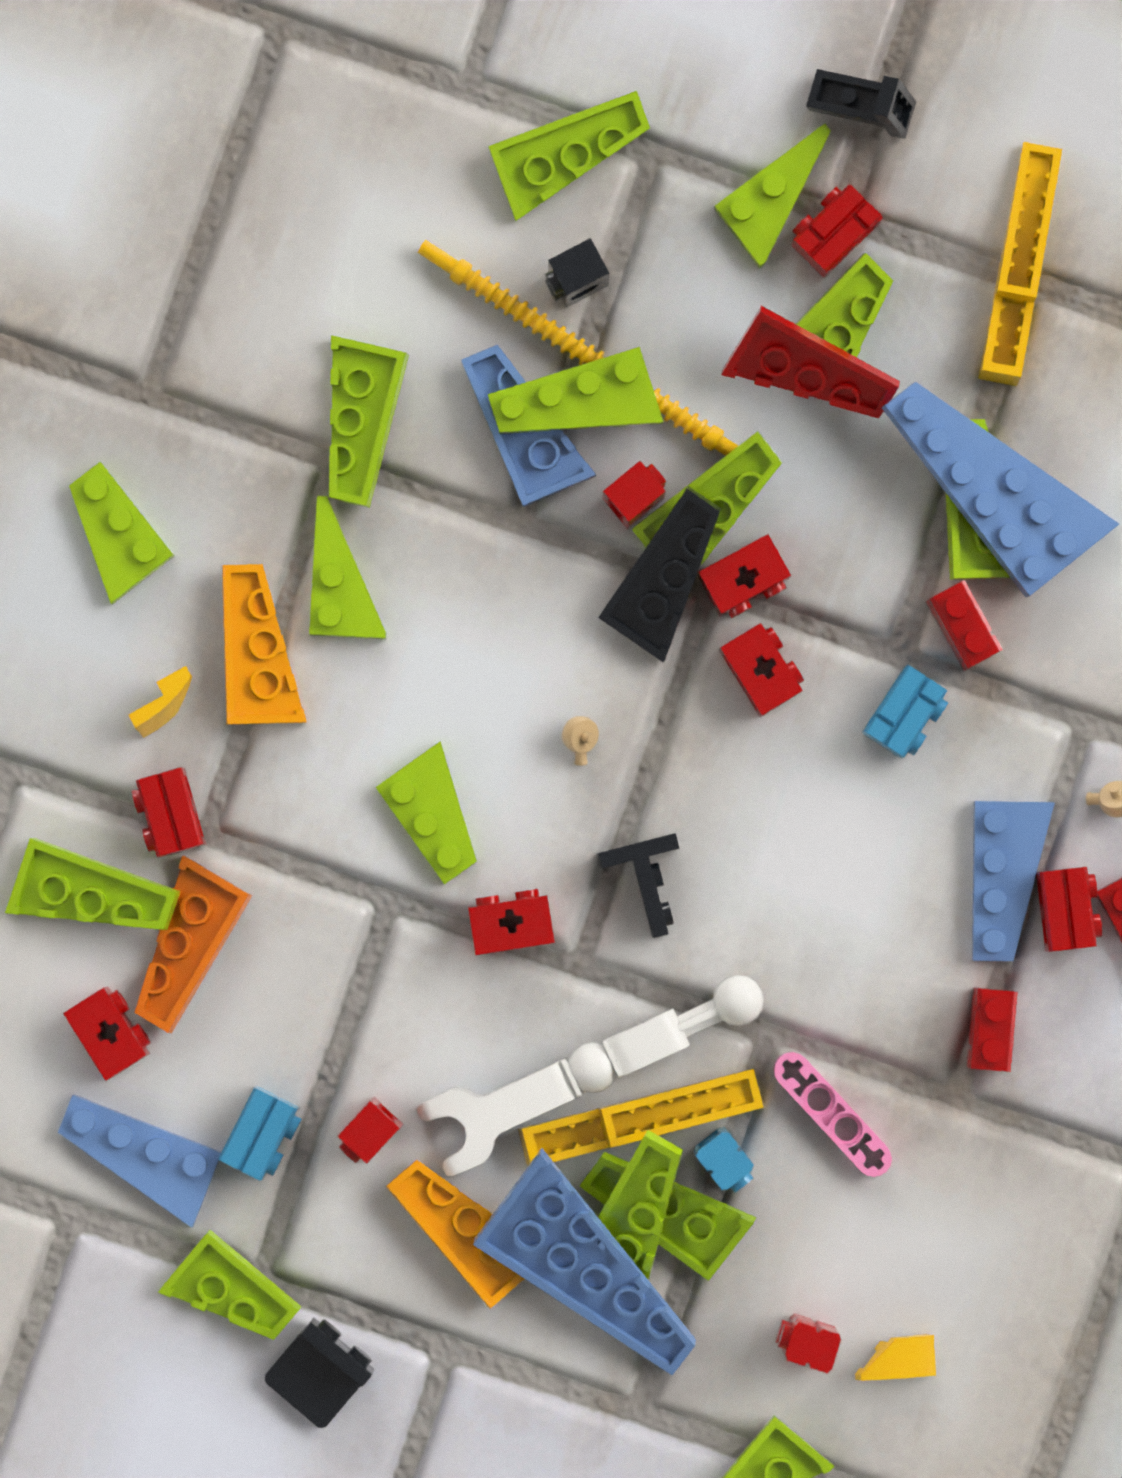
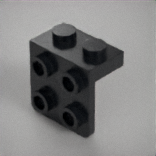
M313 1317L265 1375V1382L315 1426L324 1428L358 1388L368 1381L374 1372V1368L369 1365L372 1359L364 1351L355 1345L350 1348L339 1339L342 1334L337 1328L325 1319L319 1322Z

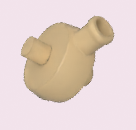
M575 716L565 724L562 731V740L564 745L575 753V765H587V752L596 745L599 730L596 723L590 718Z
M1113 781L1106 784L1100 793L1088 792L1086 794V804L1100 805L1106 815L1116 818L1122 817V781Z

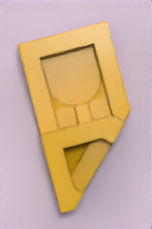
M187 666L156 682L163 696L128 714L135 729L143 738L161 728L178 713L192 680V675Z
M921 1334L892 1337L888 1342L880 1341L874 1348L876 1350L875 1354L865 1367L859 1368L855 1373V1380L869 1381L935 1376L934 1335Z

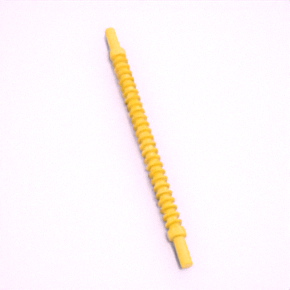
M427 240L420 246L417 253L449 273L451 281L457 285L464 283L467 291L474 289L476 291L475 296L480 297L483 295L485 303L492 301L495 304V310H498L500 307L503 308L504 316L512 314L514 322L521 320L523 328L530 326L533 335L537 332L542 335V341L550 339L551 347L559 345L561 347L560 352L568 351L570 359L576 357L580 360L579 365L604 358V351L595 352V346L593 344L589 347L586 346L584 338L577 340L575 332L566 333V326L557 327L555 319L551 322L548 321L547 314L539 315L537 307L530 309L528 301L519 302V295L512 297L509 295L510 290L508 288L504 291L499 288V282L492 284L490 276L481 277V270L474 272L472 264L466 260H456ZM660 388L654 390L660 412L665 416V422L672 420L674 428L678 426L683 427V434L692 433V439L697 440L699 438L702 440L701 445L709 451L716 449L726 456L738 446L723 436L724 431L716 425L709 427L707 419L699 421L698 413L689 414V408H680L678 400L673 403L669 400V394L662 396Z

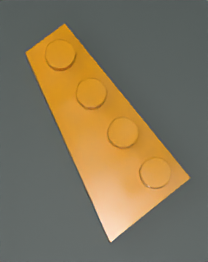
M263 564L222 565L226 725L306 723L307 720L297 692L298 688L288 660L287 649L279 628Z
M415 1160L385 1186L489 1309L524 1280L523 1277L473 1245L475 1237L492 1216L490 1211L474 1202L420 1161Z

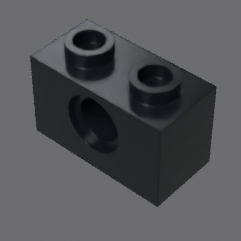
M591 238L548 260V272L545 273L546 285L554 300L562 299L566 307L609 286V271Z

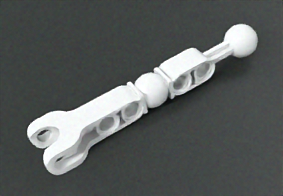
M734 975L727 977L718 984L712 1000L684 1013L676 1015L673 1008L603 1040V1044L595 1042L582 1044L573 1051L569 1060L567 1057L484 1095L476 1094L465 1088H451L423 1102L416 1111L424 1121L430 1122L436 1118L450 1116L458 1119L465 1127L466 1140L464 1146L449 1155L442 1166L447 1176L457 1175L486 1162L494 1150L497 1136L504 1131L583 1095V1092L597 1093L606 1090L613 1084L617 1076L621 1078L688 1047L690 1043L687 1037L719 1022L724 1021L729 1025L735 1026L750 1024L758 1018L763 1009L764 998L762 990L754 980L747 976Z

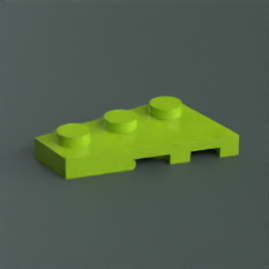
M863 253L801 317L796 325L858 357L861 345L871 324L874 323L894 280L867 253Z
M101 462L97 463L69 485L109 601L113 605L172 559L174 554Z
M440 741L376 786V789L445 885L475 864L477 859Z
M212 1230L205 1234L158 1291V1293L171 1298L173 1296L186 1301L192 1307L205 1312V1310L225 1317L233 1324L272 1340H275L301 1308L296 1301Z

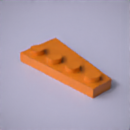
M182 855L178 867L180 871L175 888H173L180 891L168 929L159 930L156 940L158 944L152 963H149L134 1012L171 1034L252 898V895Z

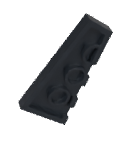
M689 486L598 617L663 663L667 657L721 511L720 507Z

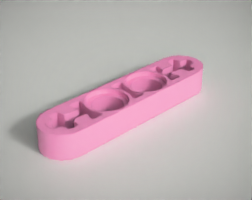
M786 1052L780 1055L774 1063L773 1071L775 1078L861 1172L871 1177L881 1176L886 1173L890 1168L892 1157L888 1147L805 1057L796 1052ZM786 1060L791 1063L799 1060L802 1065L798 1071L806 1080L810 1074L816 1077V1081L805 1086L800 1096L794 1092V1089L801 1085L793 1077H789L786 1080L782 1077L785 1071L782 1064ZM823 1088L828 1091L830 1103L827 1108L821 1111L810 1108L807 1098L811 1090ZM841 1118H852L857 1124V1133L850 1140H841L835 1134V1124ZM865 1133L871 1137L864 1142L867 1147L874 1152L880 1148L883 1152L880 1156L883 1164L879 1168H876L874 1165L866 1168L863 1163L867 1158L859 1148L856 1149L854 1154L848 1150V1148L859 1143Z

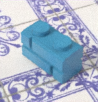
M907 664L861 733L901 759L905 757L907 752L914 756L927 737L921 731L928 720L931 719L936 722L947 707L948 702L943 699L947 690Z
M255 1086L218 1159L260 1181L264 1179L266 1173L274 1176L284 1154L278 1152V1149L284 1137L292 1140L302 1120L295 1116L299 1107L259 1086Z
M719 1127L695 1146L693 1151L704 1168L709 1171L711 1177L721 1190L731 1188L735 1193L753 1179L750 1172L753 1171L754 1164L725 1127Z

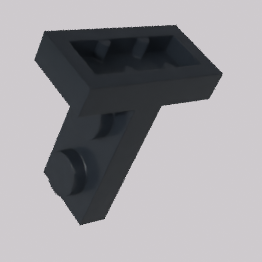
M817 69L806 107L809 111L881 126L885 128L890 136L906 139L916 100L898 78L884 76L881 83Z
M676 833L598 853L602 869L633 861L652 938L668 935L667 926L673 925L674 921L669 902L661 903L657 887L664 886L659 864H650L649 857L680 849Z

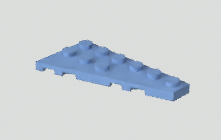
M917 382L912 383L881 407L1025 597L1031 596L1119 525L1111 517Z
M541 1148L475 1237L473 1245L673 1375L695 1347V1337Z

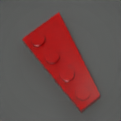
M762 305L727 360L721 375L735 379V376L753 380L755 385L770 388L774 386L789 390L798 397L809 399L810 396L825 400L831 406L878 419L884 412L881 407L893 398L900 384L899 380Z

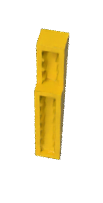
M1023 142L978 379L1017 386L1021 379L1033 307L1038 293L1062 149Z
M749 1069L517 1129L528 1167L541 1148L553 1162L594 1151L640 1141L647 1130L659 1136L764 1107L754 1069Z

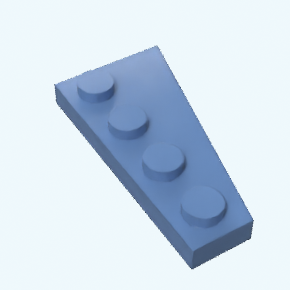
M498 344L461 360L523 507L596 477L595 472L586 463L562 430L510 434L499 433L487 394L513 387L526 381Z
M974 801L972 961H1014L1055 802Z
M72 1095L58 1133L188 1226L194 1227L219 1163L218 1158L221 1151L78 1095Z

